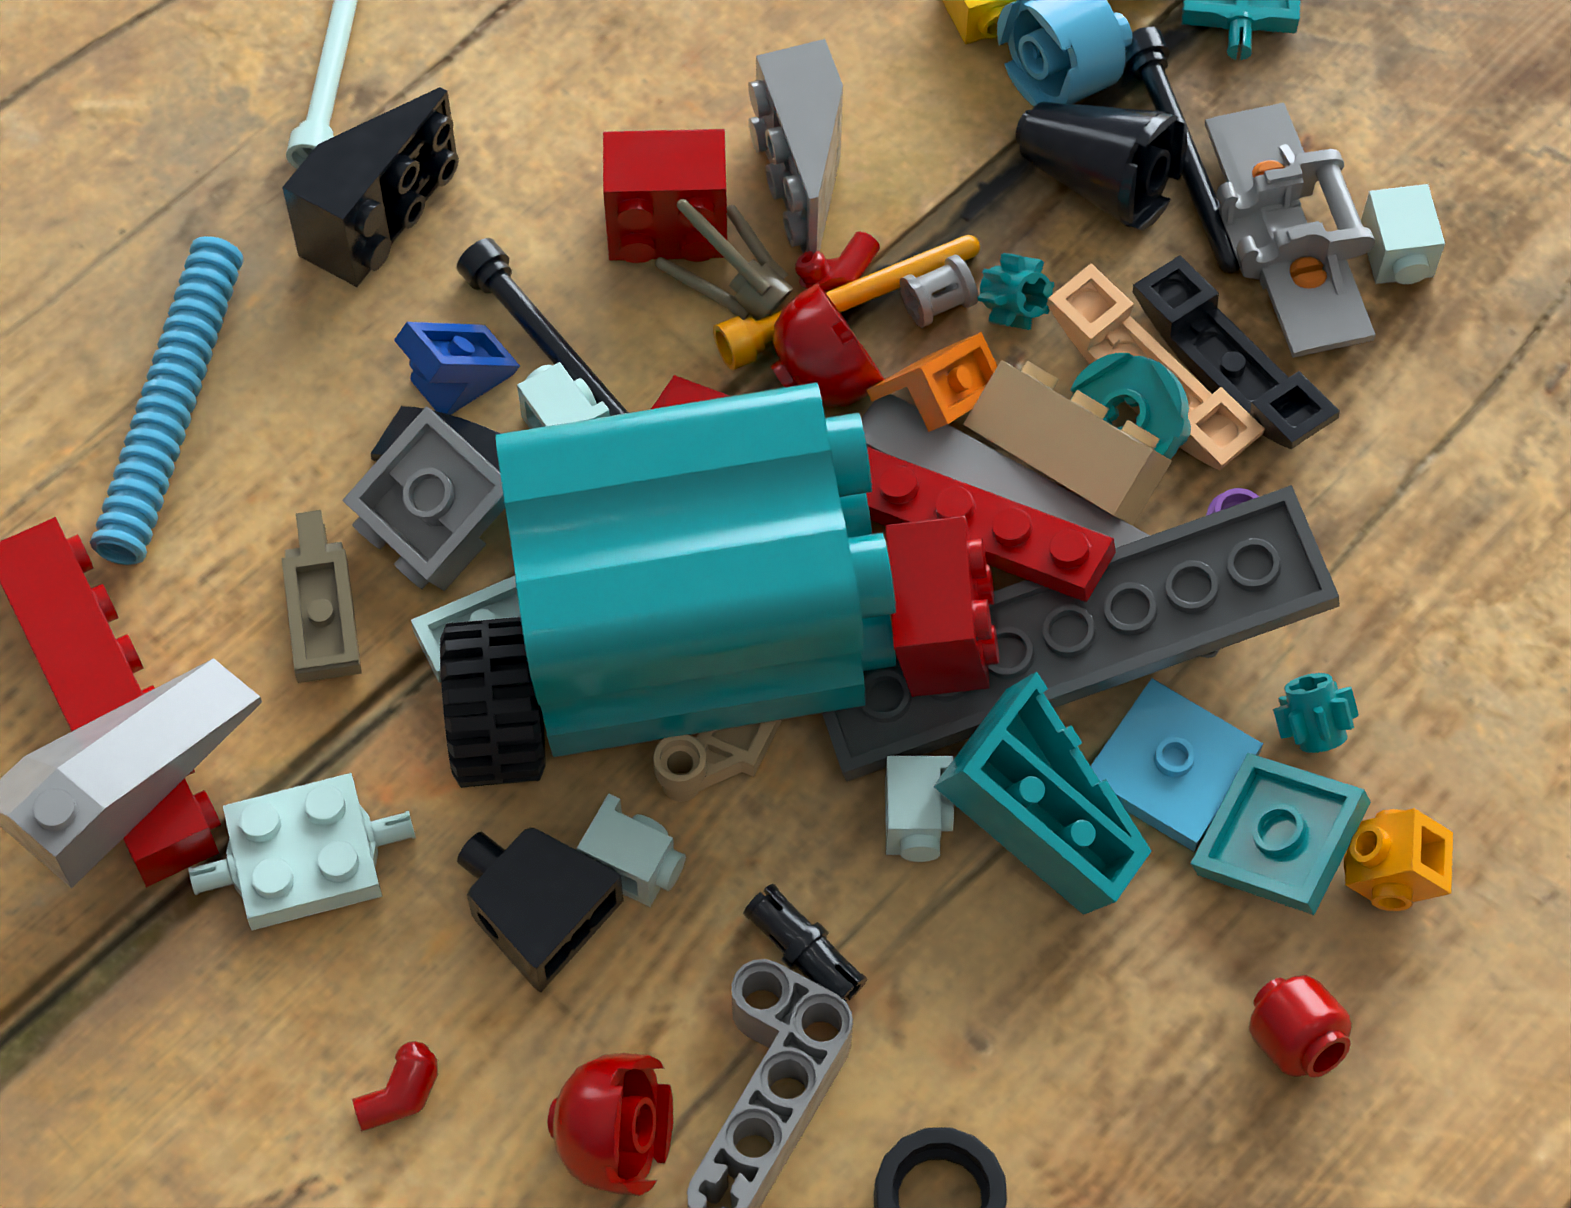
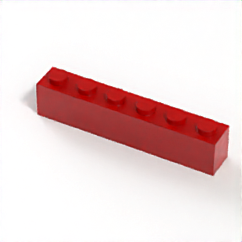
M54 517L0 541V584L72 732L155 688L151 685L141 690L133 673L144 669L128 634L116 639L108 624L119 617L104 585L100 584L91 588L84 575L85 572L94 569L79 535L77 534L66 539L57 518ZM193 769L188 775L195 773V770ZM184 778L123 838L146 888L218 854L219 851L211 830L221 826V822L206 791L203 790L193 795Z

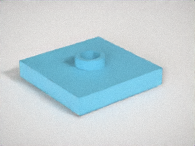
M1151 678L1098 754L1091 768L1100 781L1107 780L1127 812L1194 852L1211 825L1247 753L1259 756L1263 743Z

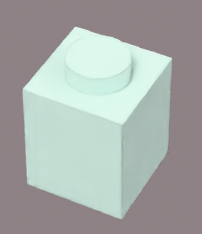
M1429 185L1369 191L1361 223L1363 227H1367L1372 231L1375 238L1374 247L1367 252L1375 284L1389 282L1413 284L1425 278L1434 277L1445 241Z

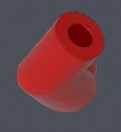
M858 231L837 258L826 259L820 251H816L814 254L812 251H807L800 255L795 263V272L799 276V283L804 289H808L818 283L825 292L860 279L880 250V245L872 235Z
M417 1041L402 1045L395 1055L396 1063L386 1088L352 1099L361 1131L414 1115L424 1108L438 1076L437 1058L427 1045Z

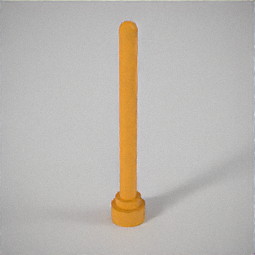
M964 235L830 290L826 294L841 313L899 289V281L906 275L911 274L917 278L944 266L945 259L956 254L964 261L974 258L980 251V242L973 235ZM781 311L757 321L751 317L742 320L739 316H735L713 326V336L717 349L730 370H735L756 361L757 353L764 351L765 344L772 341L774 324Z

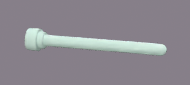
M334 0L307 118L306 121L301 122L299 127L291 132L287 147L286 158L296 169L299 168L319 143L334 137L329 125L358 0Z

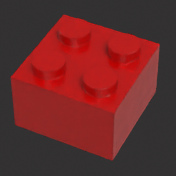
M725 129L603 131V196L609 261L625 260L630 263H645L663 257L666 259H686L692 262H703L711 258H724L677 208V202L680 199L687 200L728 241Z
M965 516L886 525L887 551L896 603V613L891 614L893 645L911 696L989 689L988 665L999 664V649L995 625H991L989 605L994 604V587L991 567L986 565L983 539H971Z

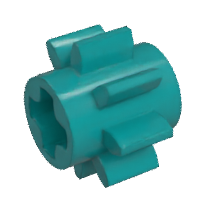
M1002 253L1000 259L1001 266H994L983 270L984 276L980 284L978 301L983 302L987 308L992 310L988 319L990 323L1030 330L1032 318L1050 312L1047 300L1053 294L1055 283L1051 282L1046 275L1041 273L1044 261Z
M1326 673L1300 676L1285 685L1286 696L1279 697L1280 707L1273 709L1281 739L1293 736L1295 745H1299L1302 751L1308 753L1328 751L1342 745L1347 740L1346 730L1354 728L1352 719L1359 716L1351 687L1338 689L1336 681H1333L1332 676Z

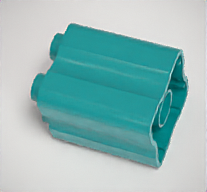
M817 382L496 434L497 455L511 540L525 649L538 705L541 706L553 757L865 706L863 671L896 666V653L893 645V631L890 614L896 613L895 593L883 533L872 534L866 493L872 492V480L862 420L859 412L825 418Z

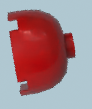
M818 283L805 289L782 309L774 324L772 341L780 360L771 365V368L784 388L817 382L823 406L833 408L851 405L867 397L868 393L866 390L885 380L862 343L860 344L849 328L850 326Z
M631 1053L600 1056L577 1067L561 1088L559 1096L552 1101L547 1118L549 1134L554 1138L557 1152L570 1175L584 1185L613 1194L641 1196L652 1190L657 1180L645 1178L650 1172L653 1158L657 1163H666L670 1151L674 1124L670 1084H658L656 1073L653 1070L665 1069L659 1059L650 1055Z

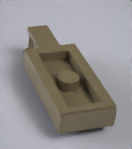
M321 510L296 513L300 548L285 550V558H282L294 671L297 682L302 683L362 674L346 551L343 549L342 542L327 543L325 524H323Z

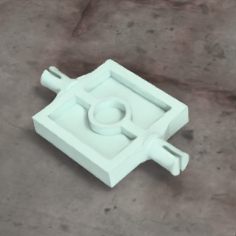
M352 773L223 805L230 837L226 851L227 859L196 867H188L195 895L234 884L236 891L243 899L251 931L382 897L375 869L378 857L377 847L416 837L409 810L405 813L370 821L369 815L359 804Z

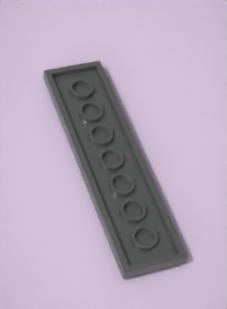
M1292 485L1115 548L1116 553L1087 602L1029 580L994 591V604L989 605L991 625H995L997 633L999 664L988 665L989 689L912 697L897 655L896 666L863 671L865 706L822 713L846 782L886 768L887 756H921L969 739L1004 691L1036 671L1048 688L1043 693L1052 707L1056 708L1340 607L1339 594Z

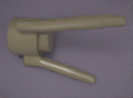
M680 199L677 202V208L739 272L729 284L737 294L735 296L729 294L666 258H657L656 267L727 307L735 316H739L742 320L746 319L750 314L756 320L770 316L793 290L784 280L788 273L772 259L748 222L745 221L734 205L727 207V215L758 262L753 259L748 263L687 200Z

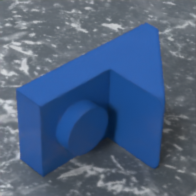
M406 322L394 339L410 359L409 365L413 370L410 376L412 383L436 411L449 415L513 376L520 367L486 325Z

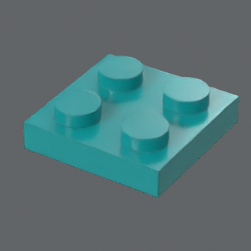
M1247 753L1190 864L1198 876L1315 915L1371 801L1365 789Z

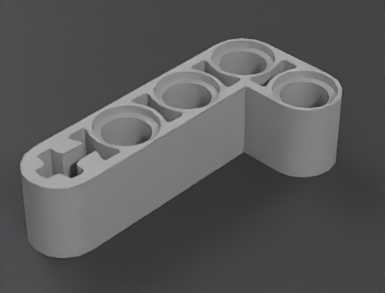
M768 959L752 960L744 964L735 973L731 984L733 1020L742 1033L768 1047L769 1050L692 1177L687 1190L688 1208H707V1201L717 1204L728 1188V1174L735 1180L731 1188V1208H760L849 1055L852 1042L853 1020L852 1011L847 1002L834 992L777 962ZM766 990L775 994L779 1001L775 1006L768 1009H757L746 1003L745 999L755 991ZM815 1022H826L837 1028L839 1033L829 1041L819 1042L808 1037L804 1030L808 1025ZM782 1078H792L801 1082L806 1090L802 1095L794 1099H783L777 1097L770 1090V1087ZM758 1135L767 1139L771 1143L772 1148L761 1157L750 1158L742 1155L735 1146L744 1137Z

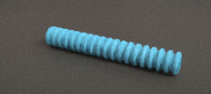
M199 237L193 240L190 246V255H188L185 261V270L179 279L180 286L177 287L174 293V302H172L168 311L169 318L166 319L163 326L164 333L161 334L158 340V350L155 351L152 358L153 365L148 370L147 382L144 383L141 390L142 398L139 399L135 408L137 414L133 416L130 423L131 431L127 433L124 440L126 447L122 448L118 458L120 464L114 469V481H111L107 490L109 497L105 498L101 508L103 514L99 516L96 522L97 531L93 533L90 540L92 549L108 561L122 565H132L143 562L146 557V546L149 545L153 536L151 529L156 526L158 521L157 512L161 510L164 503L162 495H165L169 488L168 479L171 478L175 470L173 462H176L179 457V446L182 445L185 439V429L188 428L191 421L190 413L193 412L197 403L195 397L201 391V381L207 373L206 365L209 364L213 355L211 349L217 343V333L223 324L222 317L227 312V302L231 299L234 291L232 286L235 285L238 279V270H240L244 261L240 250L221 238Z

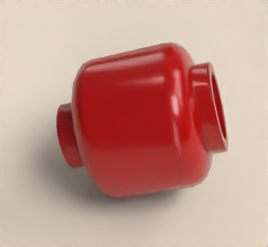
M1307 975L1295 976L1287 980L1276 978L1265 984L1256 994L1253 1002L1255 1009L1251 1014L1249 1031L1254 1042L1281 1072L1292 1077L1307 1075L1312 1078L1321 1077L1332 1071L1346 1057L1351 1045L1349 1040L1352 1028L1351 1019L1344 1007L1318 980Z

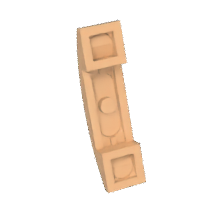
M1092 263L1048 298L1047 305L1052 314L1089 364L1109 354L1130 353L1133 356L1149 357L1161 363L1178 378L1185 390L1189 404L1188 419L1191 424V433L1187 442L1180 446L1188 454L1220 471L1263 434L1265 428L1222 387L1213 394L1210 393L1130 316L1134 303ZM1139 406L1132 408L1135 412L1140 414Z

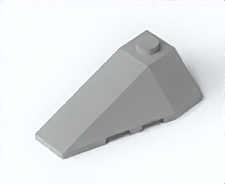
M213 658L25 755L0 779V827L72 888L262 703L261 697Z

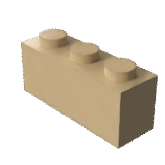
M1001 360L963 425L1111 515L1133 526L1172 460L1154 450L1160 439L1129 420L1119 430L1103 420L1109 408L1076 390L1071 400L1067 399L1053 390L1059 379L1028 360L1021 371Z

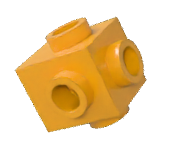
M1415 808L1380 811L1375 815V818L1361 821L1351 839L1343 861L1345 886L1371 900L1372 905L1376 908L1387 911L1406 910L1412 907L1413 902L1449 895L1452 890L1453 832Z

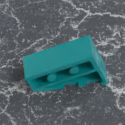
M1036 671L1004 691L933 787L1084 915L1115 903L1152 850L1107 780L1100 781L1078 747L1082 744L1081 739L1072 725L1064 726L1043 693L1048 688Z

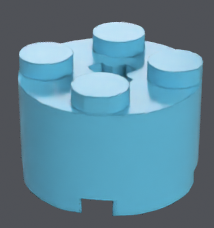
M1016 0L1002 9L997 23L999 46L1008 42L1013 59L1004 64L1008 75L1020 94L1033 106L1040 102L1074 104L1115 84L1121 78L1125 67V47L1131 44L1133 38L1127 19L1120 13H1114L1107 0Z

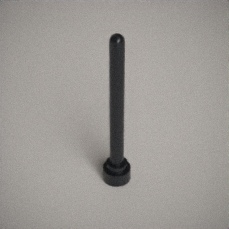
M1156 27L1140 28L1132 32V42L1125 47V68L1129 73L1135 74L1137 79L1144 81L1156 111L1169 112L1172 115L1178 116L1177 121L1185 123L1187 128V152L1182 177L1220 269L1225 273H1235L1240 269L1219 213L1216 194L1165 72L1168 67L1167 59L1170 51L1160 29Z
M484 238L467 248L459 258L456 266L457 271L475 290L481 289L486 294L493 293L554 365L560 362L573 381L579 378L585 381L596 403L598 404L603 401L609 409L610 416L629 413L511 278L512 269L508 266L510 259L494 239Z

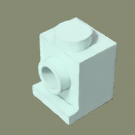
M560 362L555 365H544L537 368L528 375L525 381L517 384L521 417L530 429L610 416L609 409L603 401L598 404L596 403L585 381L581 378L573 381Z
M887 756L885 775L886 855H901L905 860L913 862L932 861L940 856L941 831H953L954 804L933 786L951 764L953 756Z
M609 793L577 847V851L606 865L621 875L623 895L651 907L661 888L669 891L674 886L686 859L685 854L674 850L673 837L668 835L667 830L661 824L644 815L637 814L631 818L622 814L620 798Z

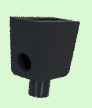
M529 827L524 829L506 850L485 833L478 832L466 842L457 858V863L478 879L467 893L472 917L529 983L540 993L624 901L620 874L536 828Z

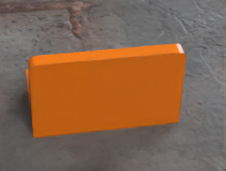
M979 332L924 356L866 391L872 402L907 387L928 432L949 424L973 409L996 370L997 364L982 332Z

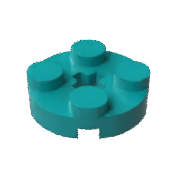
M1130 353L1106 355L1088 365L1076 377L1070 389L1073 395L1078 390L1109 408L1103 420L1111 425L1119 417L1117 406L1121 402L1125 401L1132 408L1139 406L1140 414L1136 417V425L1160 439L1154 450L1168 459H1171L1176 454L1178 448L1187 442L1190 436L1189 404L1185 390L1178 378L1168 368L1151 358L1133 356Z

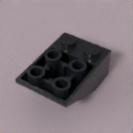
M441 87L434 89L319 143L282 187L299 257L355 287L360 285L371 270L376 271L384 264L390 253L392 243L405 227L411 228L417 223L423 213L425 202L439 185L445 186L452 179L458 167L459 157L456 151L453 131L454 123L451 117L447 90Z

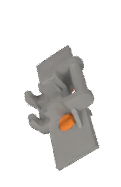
M1284 103L1206 119L1204 125L1226 180V183L1219 186L1216 193L1219 213L1243 277L1258 279L1262 289H1267L1292 357L1373 341L1376 334L1347 259L1369 252L1375 245V238L1372 231L1367 227H1363L1341 173L1344 161L1340 152L1334 149L1304 153ZM1317 181L1320 183L1338 230L1326 231L1322 222L1320 223L1319 221L1307 223L1301 208L1299 198L1312 196Z

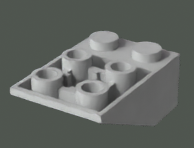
M825 39L757 55L756 81L748 83L750 101L756 116L749 118L751 139L756 152L765 151L770 164L766 165V177L772 197L774 199L783 198L787 211L783 212V222L791 247L800 245L803 253L812 251L813 254L816 251H820L841 157L843 84Z

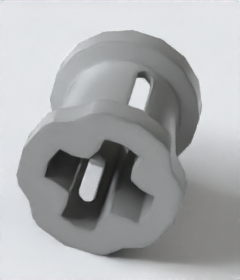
M956 254L946 258L944 266L917 278L909 274L902 277L899 281L904 305L917 326L921 328L930 325L933 322V316L958 305L969 308L978 303L977 287L970 269L965 261ZM946 287L945 290L932 295L933 292Z

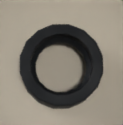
M951 1127L924 1128L901 1138L883 1157L875 1179L874 1208H900L899 1189L903 1178L911 1169L927 1160H947L963 1166L974 1176L980 1189V1208H1006L1007 1205L1006 1176L995 1154L975 1136Z

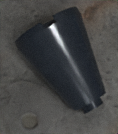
M1040 102L1032 110H1027L1023 113L1015 134L1016 142L1019 144L1020 153L1023 158L1124 225L1140 230H1145L1153 225L1167 208L1171 198L1162 196V193L1169 178L1179 181L1187 152V128L1185 123L1177 121L1178 116L1164 111Z

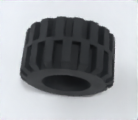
M521 617L446 623L440 638V671L445 732L452 775L461 788L540 781L546 767L543 714L541 706L538 705L531 680Z

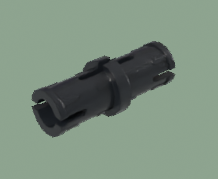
M775 884L768 885L764 889L766 896L759 892L746 906L743 915L750 919L784 953L781 961L790 970L798 968L809 980L834 992L843 1000H845V997L851 1000L864 986L867 977L860 973L826 939L829 932L819 922L812 925L788 901Z

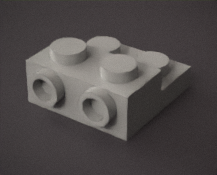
M427 406L342 500L359 516L352 526L378 549H381L388 543L401 556L394 563L401 573L421 589L430 582L443 591L449 587L483 549L486 543L479 537L505 509L500 472Z

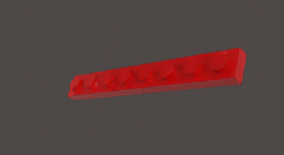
M674 375L651 409L730 397V395ZM867 447L872 492L866 493L870 520L886 526L965 516L971 539H983L987 565L1087 602L1116 553L1115 542L1112 537Z

